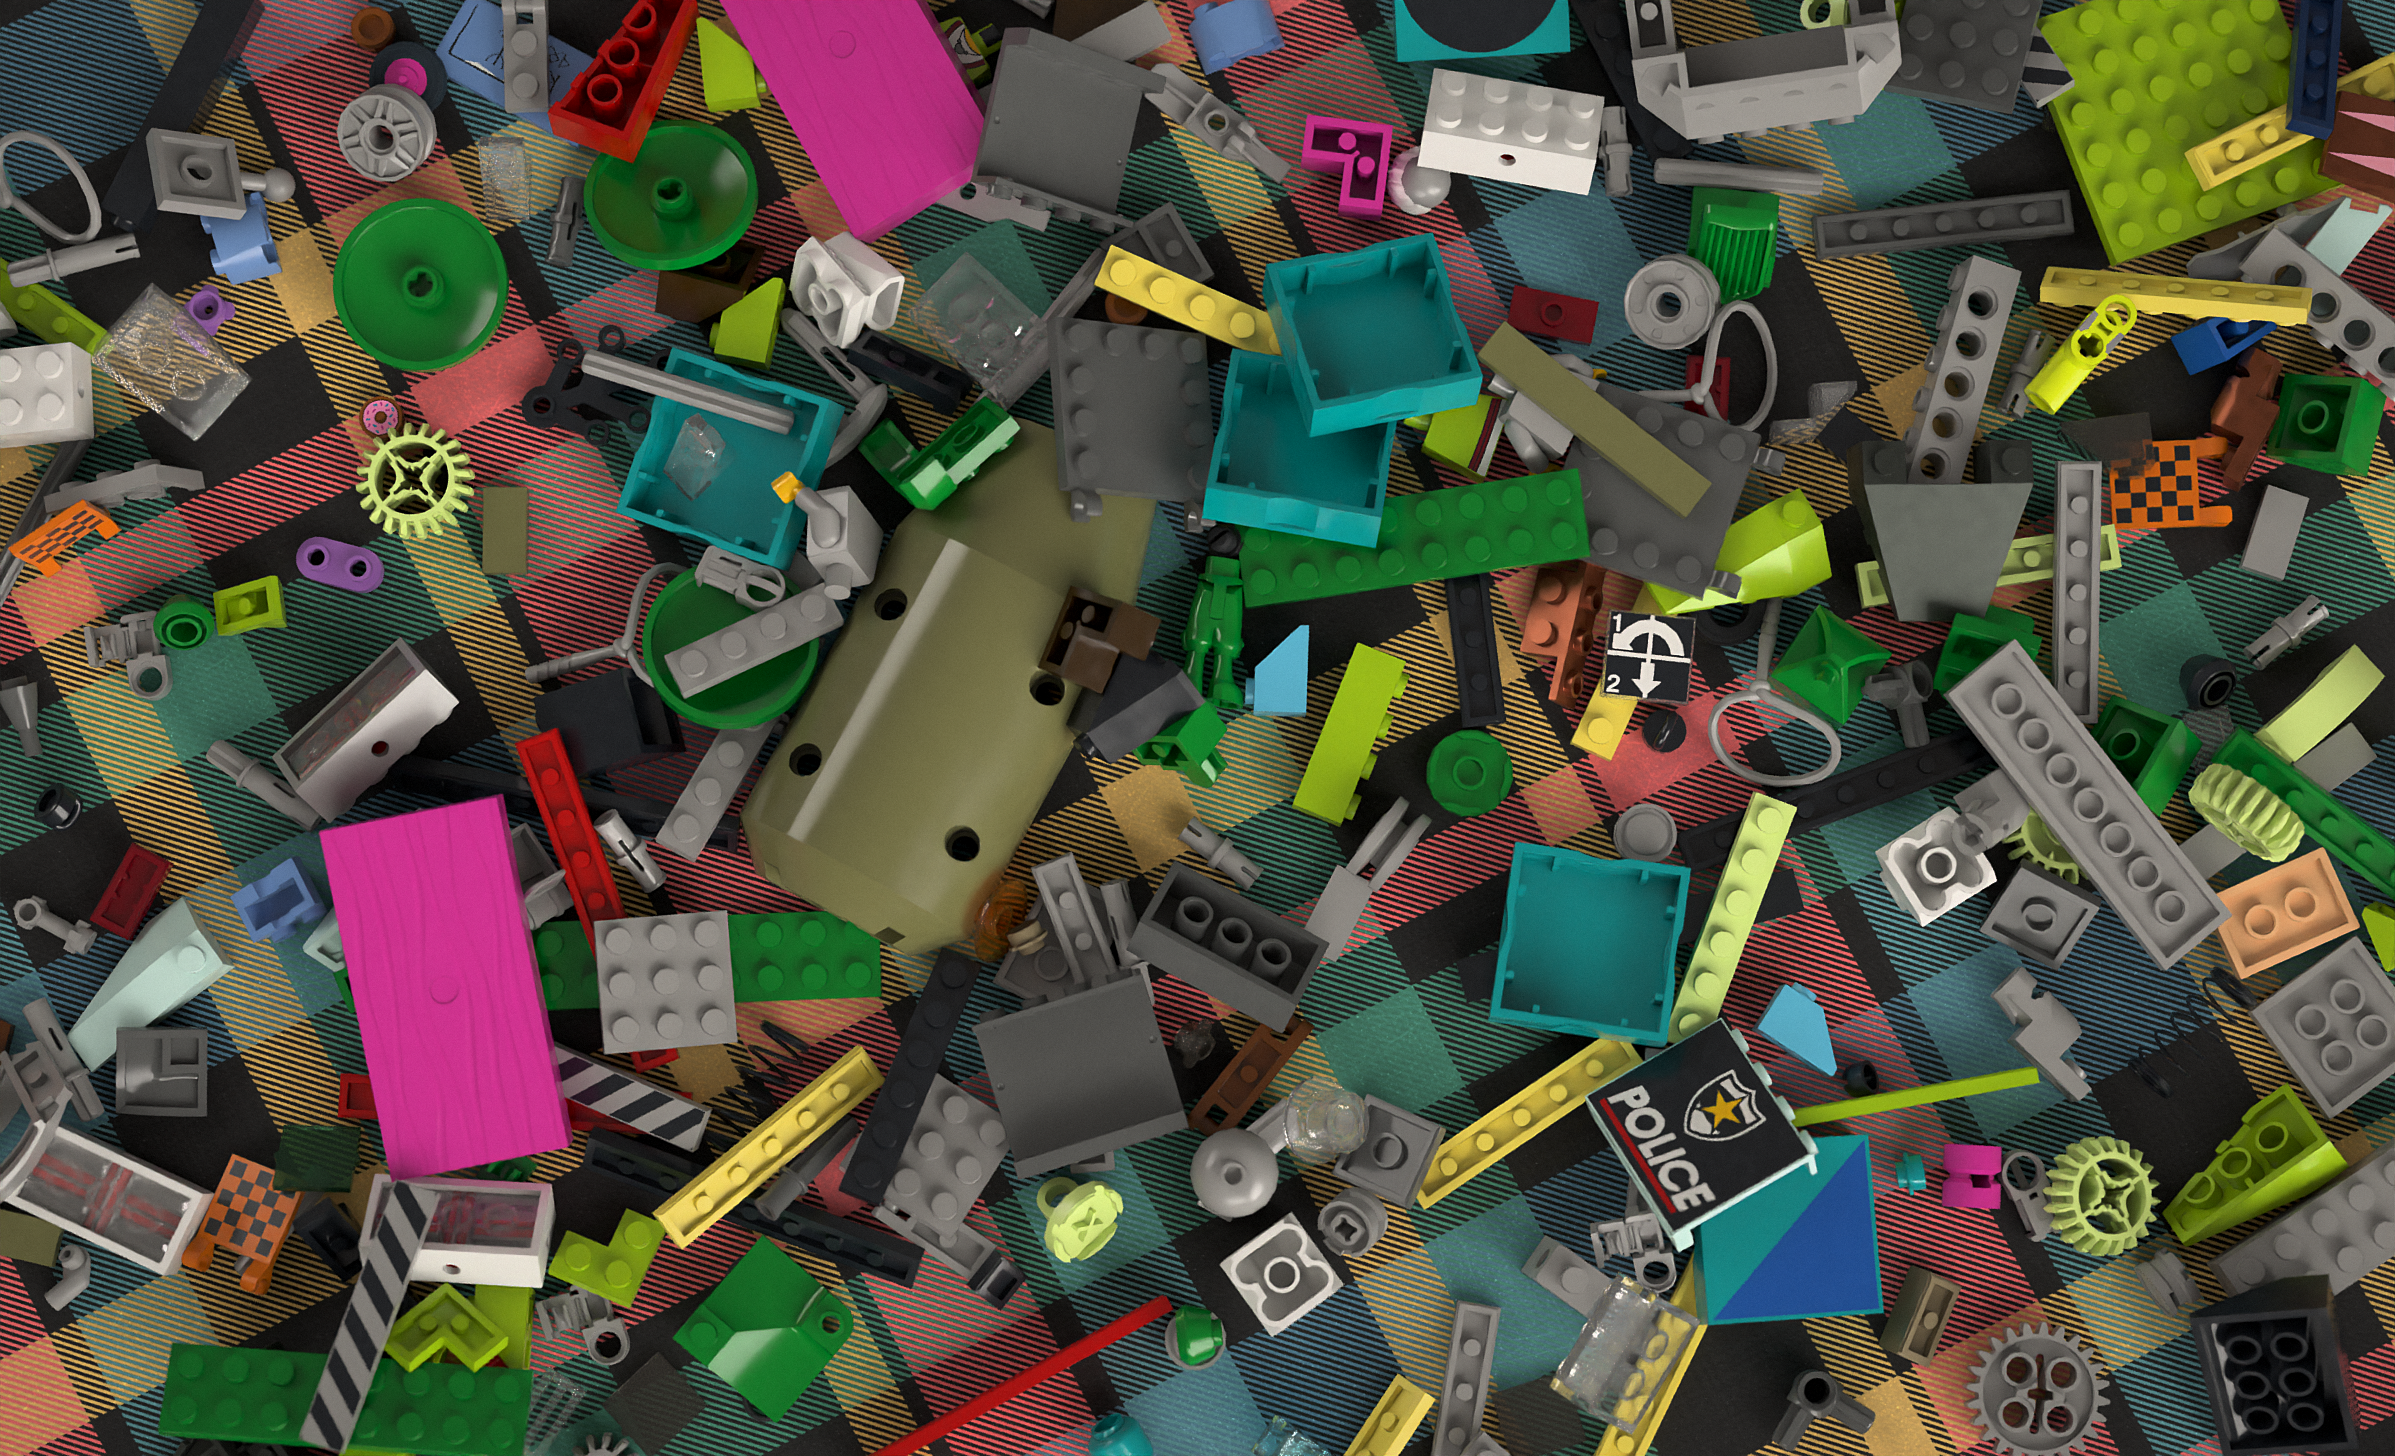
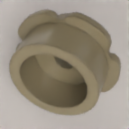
M1037 918L1025 921L1006 933L1011 944L1008 946V950L1010 952L1019 950L1021 956L1032 954L1044 947L1043 938L1047 936L1048 931L1046 928L1041 927Z

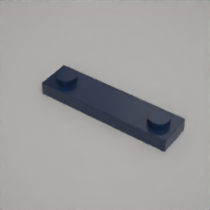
M2295 0L2285 129L2324 140H2327L2333 131L2343 0Z

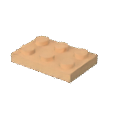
M2324 847L2315 849L2216 893L2232 916L2214 931L2238 980L2360 928V924Z

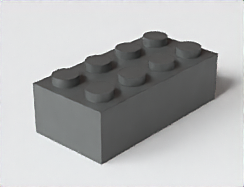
M1174 861L1140 919L1126 951L1282 1034L1330 943L1187 866Z

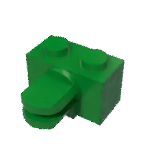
M1204 698L1205 702L1198 709L1169 726L1132 752L1142 765H1159L1163 770L1184 771L1194 784L1205 788L1212 787L1219 778L1218 775L1228 765L1215 748L1228 730L1218 717L1215 706Z

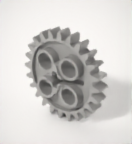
M2038 1321L2035 1333H2032L2028 1322H2020L2019 1335H2016L2010 1327L2005 1326L2002 1328L2003 1342L1989 1336L1987 1340L1992 1348L1990 1353L1978 1349L1975 1351L1978 1358L1982 1361L1981 1366H1967V1370L1977 1376L1976 1382L1963 1384V1388L1975 1392V1398L1964 1402V1406L1977 1409L1978 1414L1973 1416L1969 1423L1974 1426L1983 1424L1985 1426L1978 1438L1985 1442L1995 1437L1996 1440L1992 1451L2000 1454L2009 1447L2008 1456H2021L2022 1453L2025 1456H2054V1453H2057L2059 1456H2070V1446L2082 1452L2086 1451L2081 1438L2086 1435L2097 1439L2098 1434L2091 1427L2092 1422H2106L2107 1420L2102 1414L2097 1412V1407L2110 1404L2109 1399L2098 1396V1390L2110 1384L2109 1381L2096 1379L2095 1374L2104 1367L2103 1363L2088 1362V1359L2094 1352L2093 1347L2087 1346L2078 1350L2077 1347L2081 1336L2073 1334L2064 1340L2065 1327L2059 1325L2049 1335L2047 1323ZM2041 1354L2043 1356V1363L2037 1378V1365L2035 1361L2036 1356ZM2015 1357H2020L2026 1364L2025 1375L2018 1381L2009 1379L2006 1371L2007 1364ZM2064 1362L2070 1369L2069 1380L2061 1386H2056L2051 1379V1370L2055 1364ZM2038 1385V1388L2045 1390V1397L2038 1398L2035 1406V1400L2028 1398L2027 1393L2029 1389H2036ZM2016 1401L2022 1408V1417L2017 1424L2008 1426L2003 1419L2002 1413L2007 1404ZM2060 1406L2066 1413V1422L2062 1428L2053 1431L2047 1423V1416L2052 1408ZM2036 1410L2037 1431L2032 1434L2030 1432V1425Z

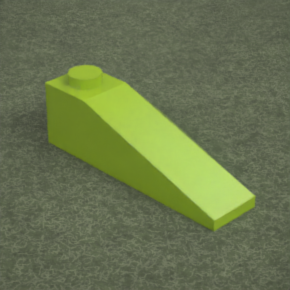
M1798 488L1730 525L1714 570L1725 571L1742 577V584L1736 599L1707 589L1704 599L1701 601L1644 582L1662 614L1665 616L1713 609L1717 605L1741 602V605L1755 603L1759 599L1779 597L1780 599L1791 598L1830 579L1832 574L1823 525L1802 490Z
M2285 1083L2247 1111L2241 1119L2244 1125L2229 1142L2226 1140L2221 1142L2215 1149L2218 1155L2204 1172L2195 1173L2162 1212L2185 1247L2310 1194L2350 1167L2288 1083Z

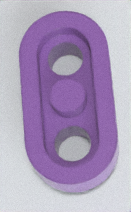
M313 537L301 544L296 555L297 566L304 576L313 581L357 593L371 592L381 584L384 578L383 562L375 553L365 548L328 538ZM317 551H323L325 555L323 563L317 566L312 565V555ZM364 562L367 567L365 574L355 577L353 575L354 565Z

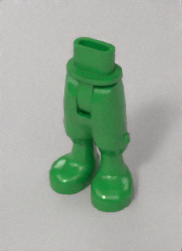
M1208 556L1205 574H1199L1198 584L1190 607L1186 629L1180 634L1182 648L1187 653L1181 670L1202 696L1205 657L1209 649H1212L1214 662L1206 700L1215 707L1241 709L1244 705L1245 696L1243 691L1235 684L1232 674L1233 660L1238 658L1244 647V642L1241 638L1243 617L1242 588L1244 586V581L1239 579L1241 561Z

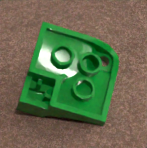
M762 1235L720 1285L698 1307L675 1334L673 1339L777 1424L849 1339L854 1329V1318L844 1303L765 1235ZM830 1315L837 1317L840 1322L839 1329L834 1333L827 1332L823 1327L824 1319Z

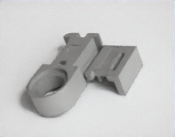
M147 611L122 616L120 623L129 625V627L122 628L121 624L98 628L83 627L90 667H105L106 661L119 659L121 664L126 663L129 685L137 696L146 700L156 701L168 695L173 685L170 657L165 654L162 655L160 641L155 636L153 630V621L158 612ZM97 638H100L102 660L99 658ZM149 668L158 669L162 675V684L154 692L143 691L139 682L141 674Z
M1638 1205L1626 1208L1625 1223L1623 1218L1590 1223V1233L1598 1269L1605 1268L1604 1261L1610 1260L1609 1257H1612V1254L1620 1253V1255H1623L1624 1252L1625 1257H1628L1632 1253L1637 1281L1643 1289L1653 1293H1660L1673 1286L1676 1280V1264L1671 1242L1664 1243L1661 1224L1649 1205L1648 1210L1640 1211ZM1599 1234L1604 1236L1606 1251H1603ZM1660 1261L1666 1264L1669 1270L1665 1276L1654 1279L1644 1273V1267L1650 1262Z
M571 1285L569 1293L535 1303L546 1341L561 1337L560 1331L574 1327L575 1332L581 1331L582 1326L588 1325L589 1328L582 1330L588 1352L594 1361L602 1365H613L622 1361L627 1356L630 1349V1339L623 1317L615 1318L610 1300L578 1286ZM578 1290L579 1294L571 1296L570 1292ZM549 1309H551L552 1315L556 1324V1332H554L550 1320V1316L548 1313ZM604 1332H613L621 1340V1349L615 1357H604L597 1349V1340Z

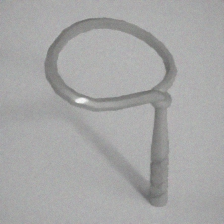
M15 131L0 139V208L7 209L13 206L47 234L64 244L81 245L95 239L101 227V210L97 195L85 171L76 159L61 144L49 136L35 131ZM18 141H32L47 147L67 164L77 178L87 199L90 211V225L86 232L80 235L70 234L53 224L20 197L12 195L3 168V156L8 145Z
M1734 300L1724 304L1712 319L1707 337L1700 383H1695L1691 389L1643 390L1639 392L1632 391V393L1666 404L1693 400L1696 404H1703L1709 418L1727 423L1721 418L1716 409L1709 388L1713 381L1718 343L1723 323L1732 312L1736 310L1742 311L1753 320L1761 335L1768 369L1766 392L1759 410L1746 423L1736 426L1748 431L1754 430L1766 418L1774 402L1778 378L1776 351L1769 327L1762 314L1752 303Z
M671 562L654 565L639 578L632 595L623 637L616 638L613 645L573 653L570 656H563L560 659L557 658L549 662L527 667L525 670L527 681L530 684L548 680L550 677H558L560 674L564 675L571 673V671L581 670L618 655L624 659L628 658V662L636 675L654 688L647 670L638 658L633 644L643 597L649 582L657 576L668 573L679 576L689 569Z
M1779 597L1766 598V610L1763 616V624H1761V634L1759 635L1756 678L1751 682L1748 690L1727 694L1714 705L1708 719V736L1711 747L1717 757L1730 771L1742 778L1757 784L1773 787L1805 786L1821 781L1835 771L1842 756L1841 742L1830 723L1812 711L1771 692L1772 688L1767 681L1776 645V635L1778 634L1783 599ZM1764 700L1766 703L1800 718L1822 731L1830 742L1831 755L1828 762L1818 770L1803 775L1780 777L1750 770L1731 757L1722 745L1718 734V720L1721 712L1733 703Z

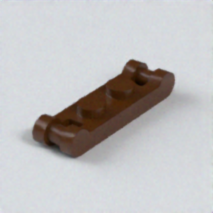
M1292 1014L1284 1029L1291 1036L1283 1045L1270 1035L1273 1029L1261 1023L1187 1116L1189 1128L1193 1131L1196 1127L1208 1138L1217 1131L1235 1128L1315 1026L1306 1018L1301 1021ZM1214 1103L1228 1114L1221 1124L1206 1114Z

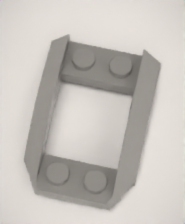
M41 1040L25 1044L27 1050L21 1053L9 1055L5 1050L0 1053V1134L13 1119L22 1103L31 1118V1122L19 1143L0 1164V1203L9 1197L35 1168L50 1144L66 1104L73 1095L53 1055Z

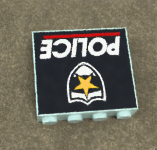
M1722 1017L1584 1096L1591 1116L1678 1252L1694 1244L1690 1229L1804 1164L1811 1175L1817 1173L1814 1155L1818 1153V1150L1806 1130L1798 1133L1791 1122L1795 1119V1115L1788 1102L1782 1095L1777 1098L1774 1097L1768 1086L1772 1085V1081L1767 1071L1759 1061L1752 1064L1746 1055V1052L1750 1049L1743 1035L1737 1028L1730 1031Z

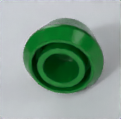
M178 594L164 602L154 618L153 630L157 639L165 646L176 650H191L202 646L211 638L214 632V619L200 599L189 594Z
M1183 1305L1176 1311V1334L1180 1360L1189 1366H1194L1214 1356L1215 1346L1223 1345L1221 1318L1212 1319L1210 1310L1190 1305Z

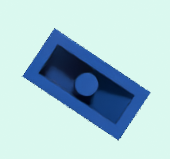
M2207 316L2195 321L2170 338L2188 373L2193 375L2227 361L2278 327L2272 321L2251 320L2248 322H2235L2225 317Z

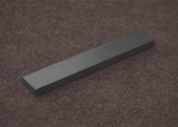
M2069 190L1813 215L1811 218L1816 261L2065 236L2074 233Z

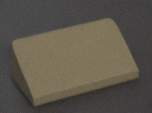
M1911 1266L1880 1338L1879 1347L1929 1368L1962 1286L1930 1271Z

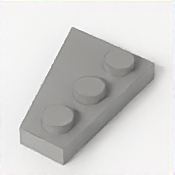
M149 459L134 463V470L125 473L121 470L99 473L96 475L97 481L86 484L85 481H74L59 486L60 492L43 496L46 513L59 515L82 499L100 509L104 507L110 509L123 506L125 504V496L130 500L146 498L152 500L166 497L165 488L167 487L187 488L189 491L205 488L202 471L161 465L159 459Z

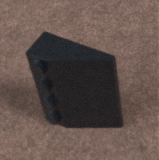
M2329 1274L2283 1277L2190 1313L2189 1320L2223 1456H2258L2359 1449L2361 1413Z

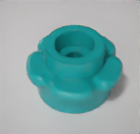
M1903 1152L1902 1161L1894 1162L1898 1188L1907 1187L1909 1195H1914V1191L1926 1189L1921 1154L1908 1156L1907 1152Z

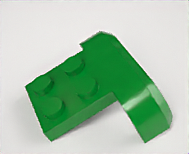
M984 396L921 452L905 438L887 417L862 438L857 449L876 471L916 509L933 510L958 488L957 484L959 482H965L974 477L980 470L981 463L991 454L999 453L1006 449L1012 443L1013 435L1021 428L1011 415Z

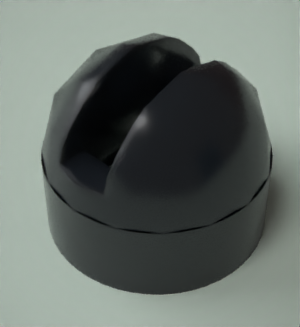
M1863 1060L1853 1063L1844 1070L1842 1080L1847 1081L1848 1084L1843 1088L1850 1096L1855 1098L1876 1094L1879 1091L1878 1074L1870 1061Z

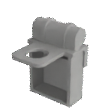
M525 822L510 832L530 929L534 931L541 927V924L554 916L562 915L564 910L573 906L574 902L570 892L563 883L565 881V869L557 870Z

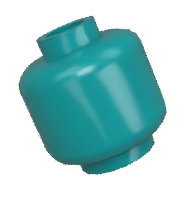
M1119 1413L1111 1414L1097 1422L1091 1429L1092 1436L1088 1441V1451L1091 1456H1153V1445L1139 1422L1131 1416H1122Z

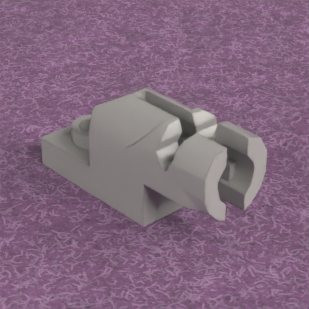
M2001 767L1996 768L1953 797L1962 810V814L1952 823L1951 834L1953 842L1958 850L1967 857L1978 856L1986 850V847L1990 849L1999 841L2017 831L2025 822L2030 813L2029 803Z
M2018 966L1990 995L1999 1004L2014 1026L2017 1023L2021 1025L2007 1042L2032 1066L2037 1068L2070 1102H2078L2091 1090L2083 1081L2087 1075L2075 1062L2069 1058L2063 1062L2060 1056L2082 1034L2080 1025L2075 1016L2049 991L2039 993L2032 999V991L2037 985V980L2022 966Z

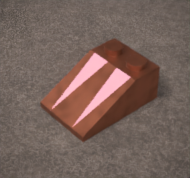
M2343 90L2337 91L2334 128L2330 136L2325 140L2317 174L2395 204V102Z

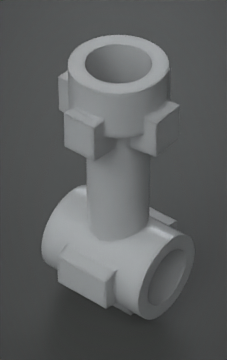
M33 895L31 899L17 901L13 908L15 918L18 921L17 925L31 930L34 926L47 930L65 940L66 943L63 949L72 954L78 952L85 955L93 945L97 932L90 929L91 925L87 922L79 920L76 925L52 914L46 905L47 901Z

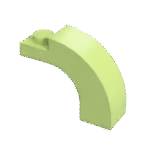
M2354 644L2325 667L2312 684L2291 704L2253 735L2288 762H2296L2346 719L2373 692L2384 678V675Z

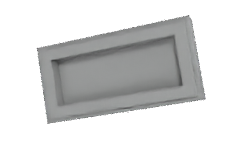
M2269 484L2266 485L2238 568L2279 582L2284 580L2309 498Z
M1339 865L1336 866L1304 927V930L1330 943L1323 957L1336 963L1373 892L1368 887V880L1356 874L1352 875Z

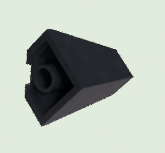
M1149 649L1145 661L1118 653L1113 665L1112 674L1107 680L1102 694L1082 687L1066 725L1076 737L1072 741L1074 746L1084 757L1089 760L1095 757L1111 765L1198 709L1205 700L1186 674L1170 659L1166 661L1153 649Z

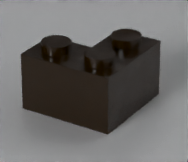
M1071 585L1037 668L1075 685L1102 694L1105 684L1112 674L1113 665L1118 653L1145 661L1149 649L1155 641L1161 619L1123 601Z

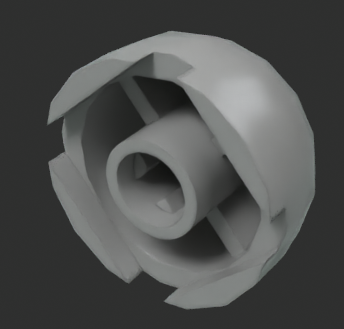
M1238 1128L1217 1131L1204 1140L1193 1156L1190 1171L1193 1190L1202 1204L1218 1215L1233 1218L1251 1215L1265 1206L1276 1190L1279 1175L1276 1155L1267 1142L1250 1130Z

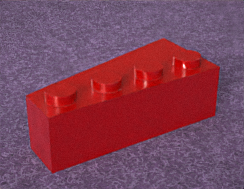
M639 0L622 20L621 28L611 40L607 39L598 49V56L585 72L580 71L571 82V89L560 102L556 101L548 110L547 114L553 135L634 163L696 28V18H700L697 0Z

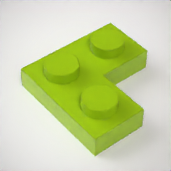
M626 1209L608 1247L567 1230L548 1269L549 1274L630 1309L666 1231L658 1221L630 1209Z
M445 1282L392 1325L384 1350L407 1371L411 1372L442 1346H445L475 1373L508 1346V1336L448 1282Z

